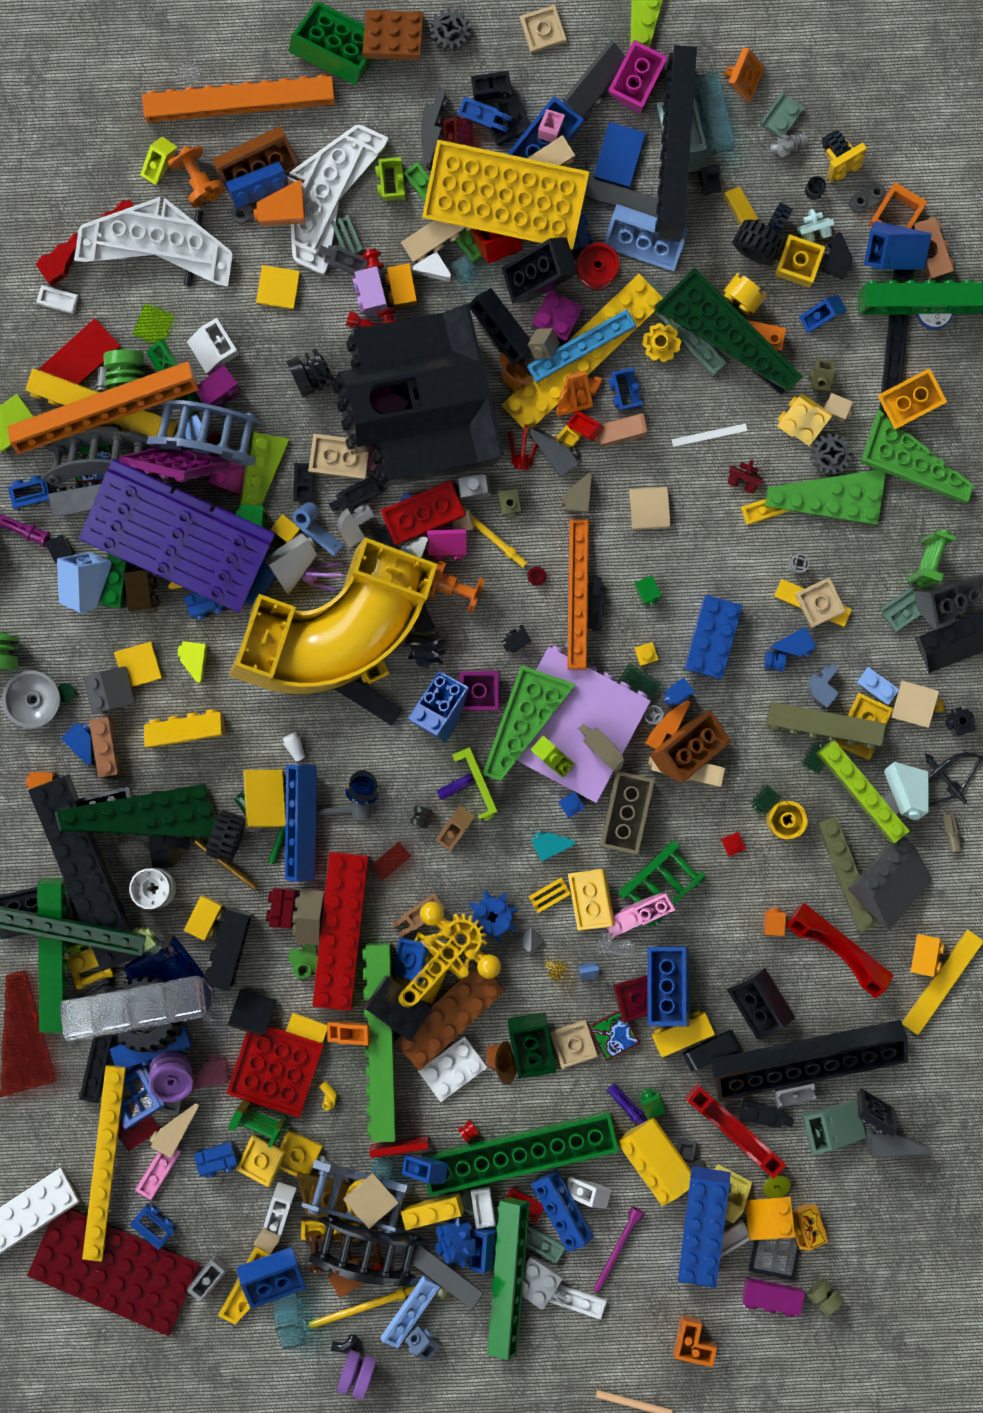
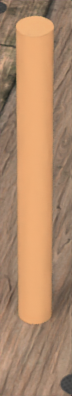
M600 1390L596 1392V1398L651 1413H672V1410Z

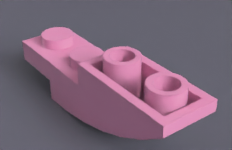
M667 892L657 894L623 908L620 912L613 915L615 926L606 928L613 938L641 924L643 926L675 911L676 908Z

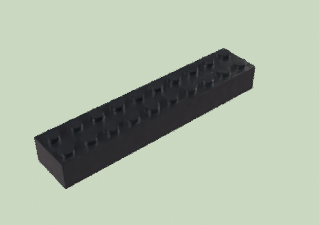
M674 45L673 52H669L666 67V97L664 98L665 111L662 121V150L660 151L661 166L658 176L660 181L657 190V221L655 222L654 231L658 233L657 240L681 242L685 226L697 47Z
M70 774L29 789L28 792L80 921L82 923L133 933L93 832H59L55 812L57 810L82 806ZM91 946L101 971L139 957L138 955Z
M897 1020L711 1059L718 1100L724 1101L908 1063V1037L902 1021Z

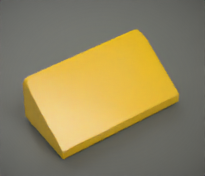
M740 186L724 193L723 197L740 226L744 220H758Z

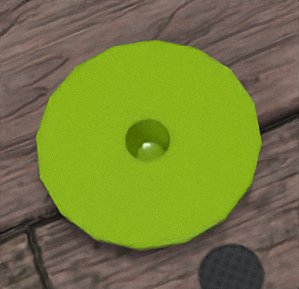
M777 1175L775 1179L770 1177L763 1185V1193L769 1198L783 1197L790 1190V1180L782 1175Z

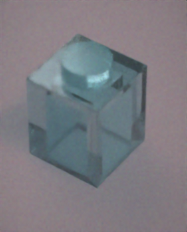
M384 1156L375 1157L369 1175L374 1173L378 1178L388 1180L394 1159Z

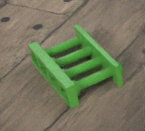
M940 529V531L937 530L921 539L920 543L927 546L919 570L909 575L907 583L927 588L941 582L944 574L939 573L938 566L945 545L956 539L955 536L951 535L950 531Z

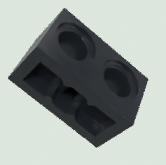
M509 71L471 76L473 100L480 102L511 96L512 89Z

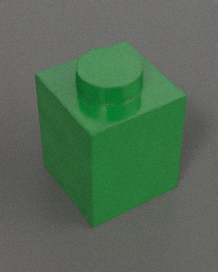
M653 575L633 584L642 605L648 604V606L659 602L658 598L662 595Z

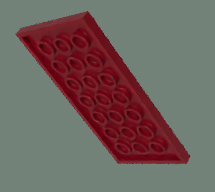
M70 1208L49 1222L28 1271V1277L161 1334L170 1336L188 1294V1287L193 1282L200 1262L164 1247L158 1250L146 1239L108 1223L102 1262L85 1260L82 1257L88 1215Z

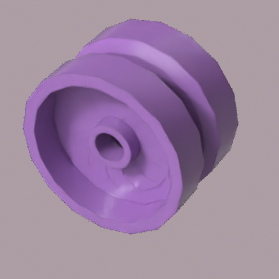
M168 1051L159 1054L152 1060L149 1067V1087L152 1095L164 1102L180 1101L189 1095L193 1084L192 1065L184 1054Z
M350 1350L336 1392L346 1395L351 1385L354 1384L352 1397L363 1400L373 1377L376 1358L366 1356L361 1366H358L361 1357L360 1353Z

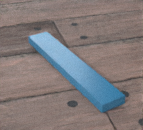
M626 309L557 348L552 358L538 359L527 365V368L534 381L538 383L636 327V324Z

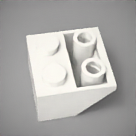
M217 318L199 328L187 341L206 374L239 355Z

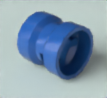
M766 651L764 670L776 669L778 672H784L786 653L774 654L772 651Z

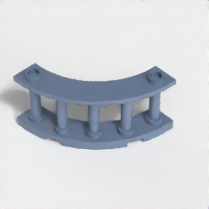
M176 399L159 404L164 407L159 434L148 436V445L161 450L181 451L182 447L191 448L193 453L209 455L211 452L221 455L220 459L228 460L241 466L255 464L256 458L250 456L249 452H247L252 426L263 425V421L257 419L255 414H243L218 406ZM172 409H182L177 435L168 437L167 430ZM190 410L204 412L199 437L196 441L188 440L185 437ZM211 414L226 417L221 441L218 443V446L209 444L206 440ZM233 419L245 423L240 450L237 451L229 449L228 445Z
M314 1160L312 1168L319 1169L320 1177L312 1205L302 1203L301 1207L307 1208L308 1213L319 1215L322 1212L362 1222L360 1218L353 1215L348 1209L346 1213L334 1209L342 1181L345 1180V1177L353 1178L354 1183L357 1180L366 1179L370 1174ZM333 1173L335 1180L327 1208L320 1207L327 1177H330V1174ZM384 1179L382 1183L386 1188L396 1190V1199L399 1203L393 1207L388 1225L376 1222L373 1226L385 1229V1233H404V1229L396 1227L403 1198L407 1194L414 1195L416 1187Z

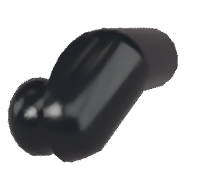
M350 1334L348 1340L344 1343L332 1341L331 1351L349 1353L350 1350L357 1347L358 1336Z

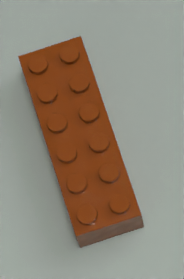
M477 963L468 970V976L459 979L430 1006L431 1011L411 1042L400 1035L394 1040L393 1043L419 1071L505 992L504 987L495 978L486 979L479 974Z

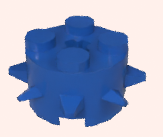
M484 891L483 900L479 903H469V906L474 910L471 922L473 923L478 920L479 923L476 926L478 928L480 926L484 927L480 931L481 934L486 933L487 936H494L498 942H501L502 933L506 930H516V927L511 923V916L518 911V908L508 906L505 902L506 893L497 898L491 897L487 891ZM493 911L494 914H498V917L495 918V921L487 919V917L490 916L489 912Z
M457 1217L456 1222L452 1218L448 1219V1224L436 1227L438 1243H436L435 1249L437 1254L442 1256L446 1264L454 1263L456 1267L457 1263H459L462 1268H465L466 1260H470V1257L475 1255L476 1246L475 1238L471 1239L469 1230H472L471 1226L465 1220L460 1221L459 1217Z

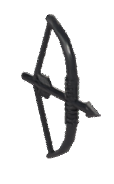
M969 752L959 753L946 759L944 763L942 762L938 766L933 760L934 757L925 753L926 762L934 767L931 774H928V783L940 775L948 784L947 791L952 795L928 804V808L959 797L964 804L967 803L962 792L981 759H983V756ZM970 756L978 758L962 787L958 782H951L944 773V770L960 758Z

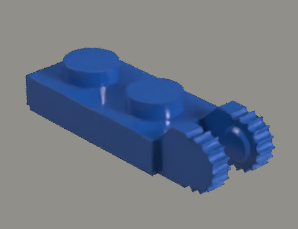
M465 96L457 115L505 133H507L508 128L495 123L497 117L506 121L512 120V116Z

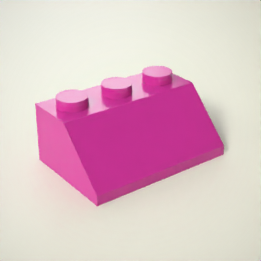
M633 40L608 92L624 107L641 115L666 66L668 57Z

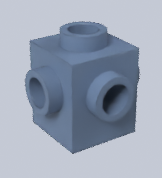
M417 1326L405 1339L409 1345L408 1350L410 1353L425 1361H428L440 1348L434 1340L435 1335L428 1328L423 1329Z

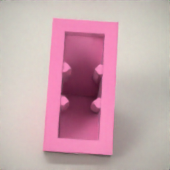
M546 109L539 126L538 138L549 142L556 140L565 115Z

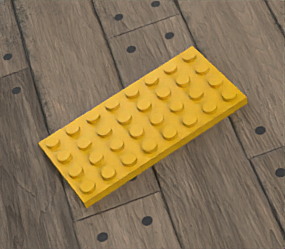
M437 139L422 218L543 243L550 238L567 237L570 249L573 250L590 172Z

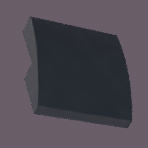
M516 93L501 102L496 101L489 105L500 110L502 113L512 116L511 121L497 117L495 122L508 128L507 133L495 128H489L497 145L524 134L531 125Z

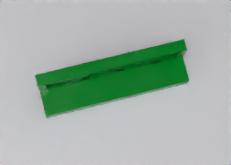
M164 339L159 340L146 352L158 372L179 365ZM196 392L175 398L176 400L202 403ZM190 410L189 416L196 415L200 411Z

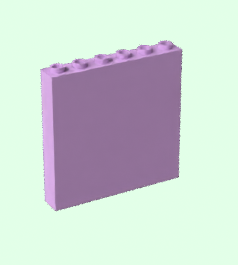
M553 645L552 648H547L536 670L576 685L517 761L597 803L613 770L583 742L586 737L578 728L583 723L592 731L597 727L617 746L616 749L623 754L650 700L647 699V694L639 690L637 693L631 691L630 685L622 681L620 684L613 681L615 677L605 672L603 675L596 672L598 668L588 663L587 670H567V656L562 654L564 650ZM542 736L546 737L575 763L564 778L530 750Z

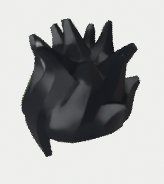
M414 632L407 637L403 648L411 647L412 651L408 659H414L418 667L429 669L432 663L443 664L442 660L438 657L445 654V651H439L445 640L440 641L438 638L439 632L432 635Z

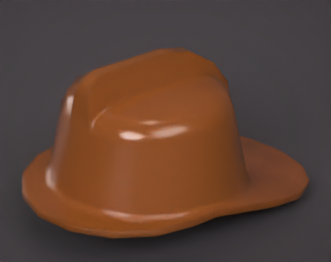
M503 352L500 354L499 359L503 368L501 381L512 393H516L524 385L532 383V378L523 361L513 366Z
M503 1041L500 1045L487 1046V1066L497 1072L501 1083L504 1085L511 1084L516 1076V1064L510 1043Z

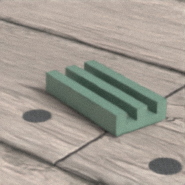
M348 215L344 218H339L336 223L331 221L341 248L346 249L337 229L339 224L351 252L357 254L363 251ZM346 221L358 247L357 249H354L344 226Z

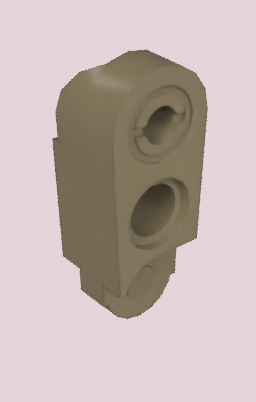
M583 723L578 728L586 737L583 742L617 774L623 768L624 763L622 754L616 749L617 746L597 727L592 731Z

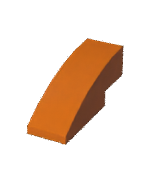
M686 700L669 711L662 721L655 725L644 744L656 750L662 745L667 734L670 736L675 734L691 702Z
M349 1021L327 1022L328 1042L368 1046L370 1045V1025Z

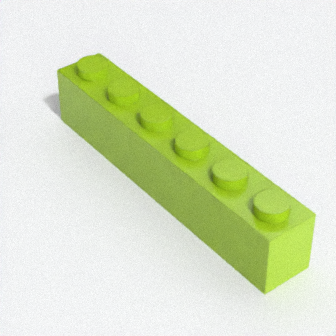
M830 741L817 752V755L890 843H896L909 832L908 828L836 741Z

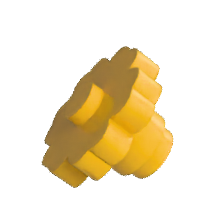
M658 323L651 326L650 333H645L643 336L642 345L647 348L646 355L653 361L660 359L663 363L673 360L674 353L680 352L682 343L677 337L678 331L672 325L664 327L663 324Z

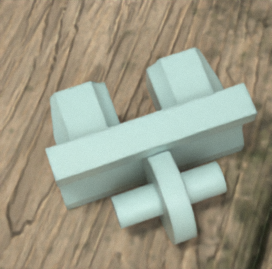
M811 209L808 211L809 216L803 218L804 223H811L796 227V231L798 234H801L802 239L813 242L815 241L813 234L815 230H819L821 238L832 236L831 226L834 225V221L829 218L817 221V219L823 218L822 212L816 214Z

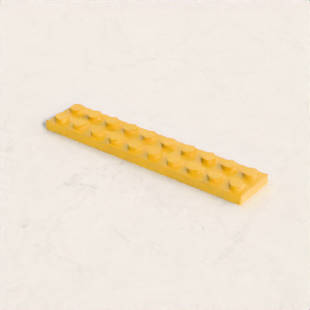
M638 274L569 341L626 309L636 324L635 328L538 383L531 376L532 383L524 385L516 393H513L501 407L522 429H524V425L528 426L527 430L536 426L558 405L567 375L586 371L587 376L592 373L655 312L653 308L663 297Z

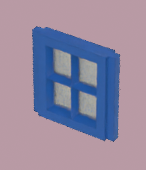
M145 1065L125 1076L120 1121L125 1130L133 1127L165 1106L164 1101L158 1100L151 1093L149 1072Z

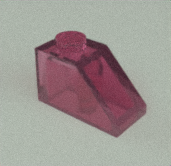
M214 1055L209 1057V1060L204 1063L194 1079L192 1090L229 1082L231 1077L226 1056Z

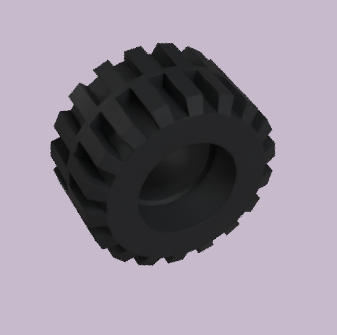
M747 219L743 221L732 240V244L748 259L762 265L772 266L785 246V241L771 227L761 222Z
M225 810L218 814L206 847L207 856L227 863L234 859L244 833L245 817Z

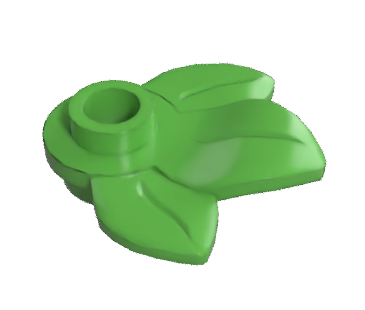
M305 944L300 951L296 948L290 950L289 962L294 966L293 973L298 979L304 980L309 978L312 973H316L318 956H316L315 945ZM302 966L306 967L304 973L299 972V968Z

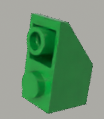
M652 1087L641 1091L638 1097L648 1120L666 1113L656 1088L652 1089Z

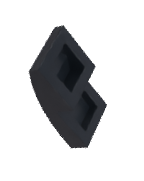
M294 463L293 502H313L314 473L308 472L309 463Z

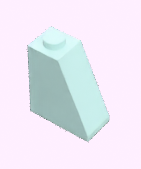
M893 762L885 769L884 773L900 814L912 820H919L928 813V771Z

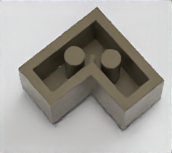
M301 889L300 897H296L295 908L298 909L293 912V923H296L293 925V936H296V944L319 946L324 891Z

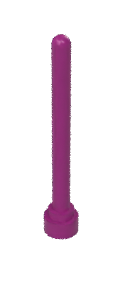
M631 1206L628 1212L629 1220L593 1288L596 1293L601 1291L635 1224L642 1221L645 1215L643 1211Z

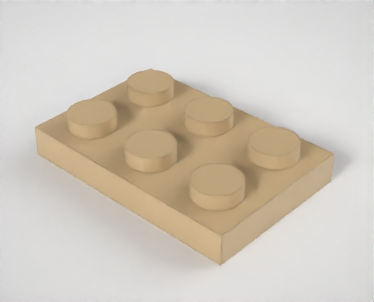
M313 434L308 472L366 480L370 451L352 455L351 450H348L345 440L347 438Z

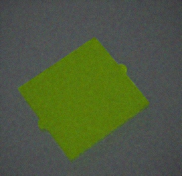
M144 303L132 334L145 339L146 342L150 341L155 344L161 339L165 340L174 315L163 311L160 307L155 308Z

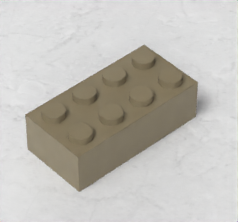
M620 771L617 774L615 773L599 843L600 847L638 855L655 779Z

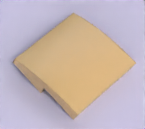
M667 487L629 489L632 530L670 528Z

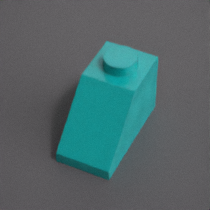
M543 830L532 835L534 839L531 840L541 862L576 844L572 839L550 832L544 833Z

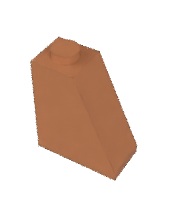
M641 413L602 424L604 428L595 438V443H599L600 447L645 438L647 428L644 414Z

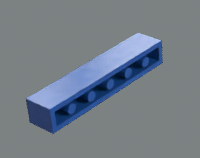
M286 764L285 880L302 882L315 880L317 765Z

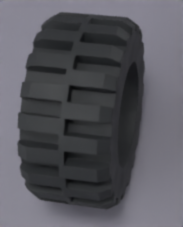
M137 977L132 981L124 983V989L119 988L115 992L117 997L111 999L112 1009H108V1015H111V1020H108L109 1026L113 1027L111 1031L113 1036L119 1037L117 1041L121 1045H126L127 1049L136 1052L153 1053L167 1049V1045H173L176 1042L175 1037H180L183 1033L181 1027L186 1026L187 1022L184 1020V1015H187V1009L183 1008L186 1002L184 998L179 997L181 992L177 988H173L174 985L159 978ZM147 996H152L160 1006L161 1016L158 1025L153 1031L143 1033L136 1024L135 1011L141 1000Z

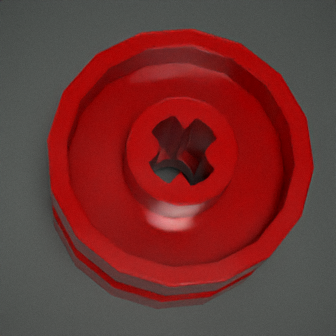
M592 243L586 246L580 252L576 265L577 277L580 283L591 290H603L609 287L615 281L619 269V258L615 250L604 243Z

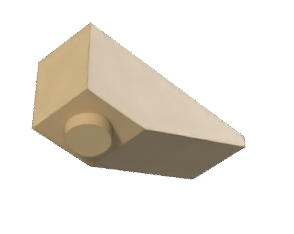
M194 1104L162 1127L159 1132L155 1131L150 1139L152 1143L151 1148L172 1158L200 1104Z

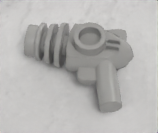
M805 134L790 135V138L788 135L780 136L778 141L770 145V151L779 154L780 157L790 155L792 150L797 151L807 145V137Z

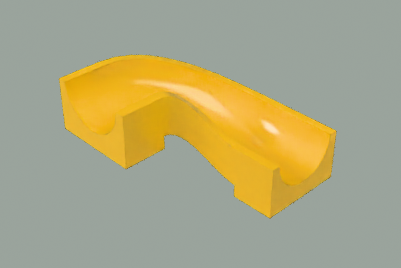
M364 538L354 552L342 591L327 604L311 611H296V607L261 594L258 595L251 607L249 622L228 676L264 689L287 694L324 692L341 687L360 678L379 665L412 629L424 602L427 600L438 564Z

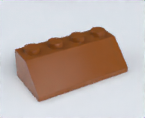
M281 126L212 158L228 194L229 191L225 182L279 161L284 173L287 174L299 166Z
M708 710L693 717L654 750L650 757L659 771L680 783H684L727 746L731 740L712 710Z

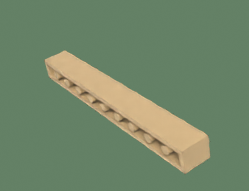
M562 135L527 159L567 167L574 162L575 154ZM433 220L403 240L401 244L414 263L420 262L427 258V254L433 250L438 252L445 247L443 244L447 241L453 242L461 237L459 233L465 229L468 232L472 228Z

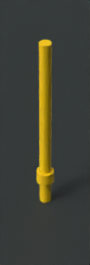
M471 514L474 527L498 546L507 558L513 559L524 568L528 562L516 553L517 550L512 546L509 547Z
M415 1286L406 1289L400 1288L392 1294L309 1321V1327L313 1329L396 1300H405Z

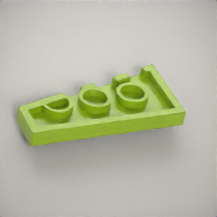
M251 432L248 452L250 456L256 459L254 465L245 467L240 498L241 505L262 506L289 439Z

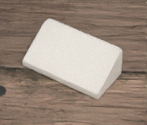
M416 537L408 541L401 549L403 552L421 558L428 539L427 537Z

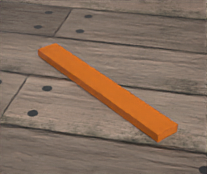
M570 519L567 670H587L589 519Z

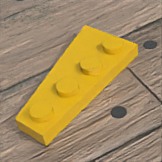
M255 1246L246 1263L271 1255L272 1253H268ZM239 1277L218 1313L219 1317L235 1325L250 1309L240 1285Z

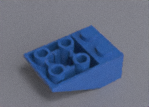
M875 221L870 230L864 265L878 269H925L932 233Z
M439 671L408 717V720L416 727L446 743L456 728L469 687Z

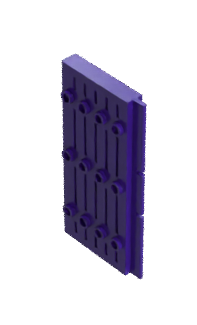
M112 459L79 540L240 613L275 533L217 506L214 511H211V503L178 488H175L174 493L170 492L173 487L172 485Z

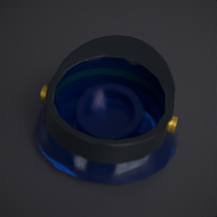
M365 770L355 772L345 789L346 797L355 804L369 805L374 803L379 796V788H377L375 776Z

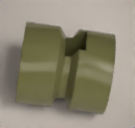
M825 1278L815 1282L806 1294L814 1304L818 1303V1308L825 1316L834 1313L844 1300L836 1290H832V1285Z

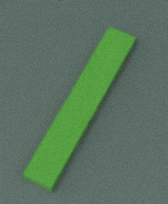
M417 162L406 170L403 176L425 202L430 176ZM465 229L459 233L461 237L455 241L472 263H475L482 256L470 231L467 232Z

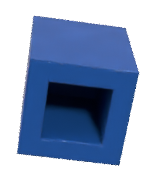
M575 791L558 801L568 818L585 808Z

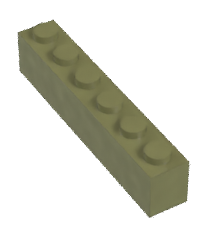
M770 702L766 725L770 726V730L781 731V728L789 729L788 733L800 735V732L808 733L807 737L819 739L820 735L827 737V741L838 742V739L846 740L845 744L857 746V743L865 744L864 748L875 750L876 746H882L886 723L776 702Z
M831 816L815 822L856 930L861 932L877 926V919L848 890L850 885L859 876L837 816Z

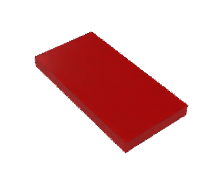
M94 318L45 362L39 370L80 385L104 364L103 354L105 352L119 350L121 346Z
M451 480L380 510L395 546L427 533L428 530L437 529L466 516Z

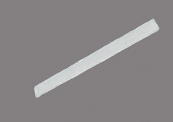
M746 423L672 439V444L675 447L747 431Z

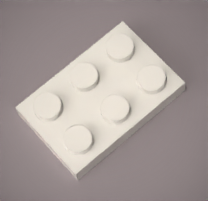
M463 1036L432 1059L422 1070H418V1072L439 1101L442 1102L484 1071L487 1066L467 1038Z

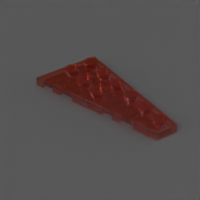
M26 969L6 975L0 1098L57 1081L44 1033H39V1014Z

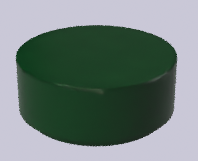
M63 683L58 686L61 702L68 703L75 698L76 690L71 684Z

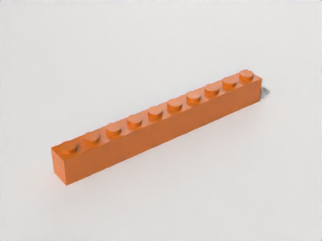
M321 74L315 78L301 76L294 80L282 78L274 82L262 80L260 83L243 82L241 85L227 83L223 84L222 87L207 85L201 89L187 87L181 91L176 89H168L166 92L160 93L148 91L147 94H142L144 118L147 123L335 105L332 76Z
M189 361L9 425L7 428L10 444L19 455L199 390L195 373Z

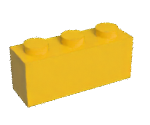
M697 1010L690 1013V1027H657L651 1035L662 1058L715 1034L706 1013Z
M460 1192L406 1205L401 1210L405 1229L409 1230L460 1217L465 1209Z

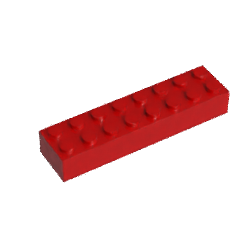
M329 852L312 1007L352 1010L369 855Z

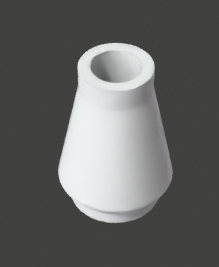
M293 732L282 738L284 741L282 744L292 755L295 762L306 757L300 735Z

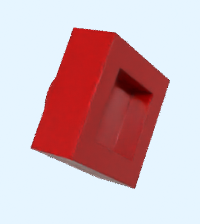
M738 831L720 839L728 857L746 850Z

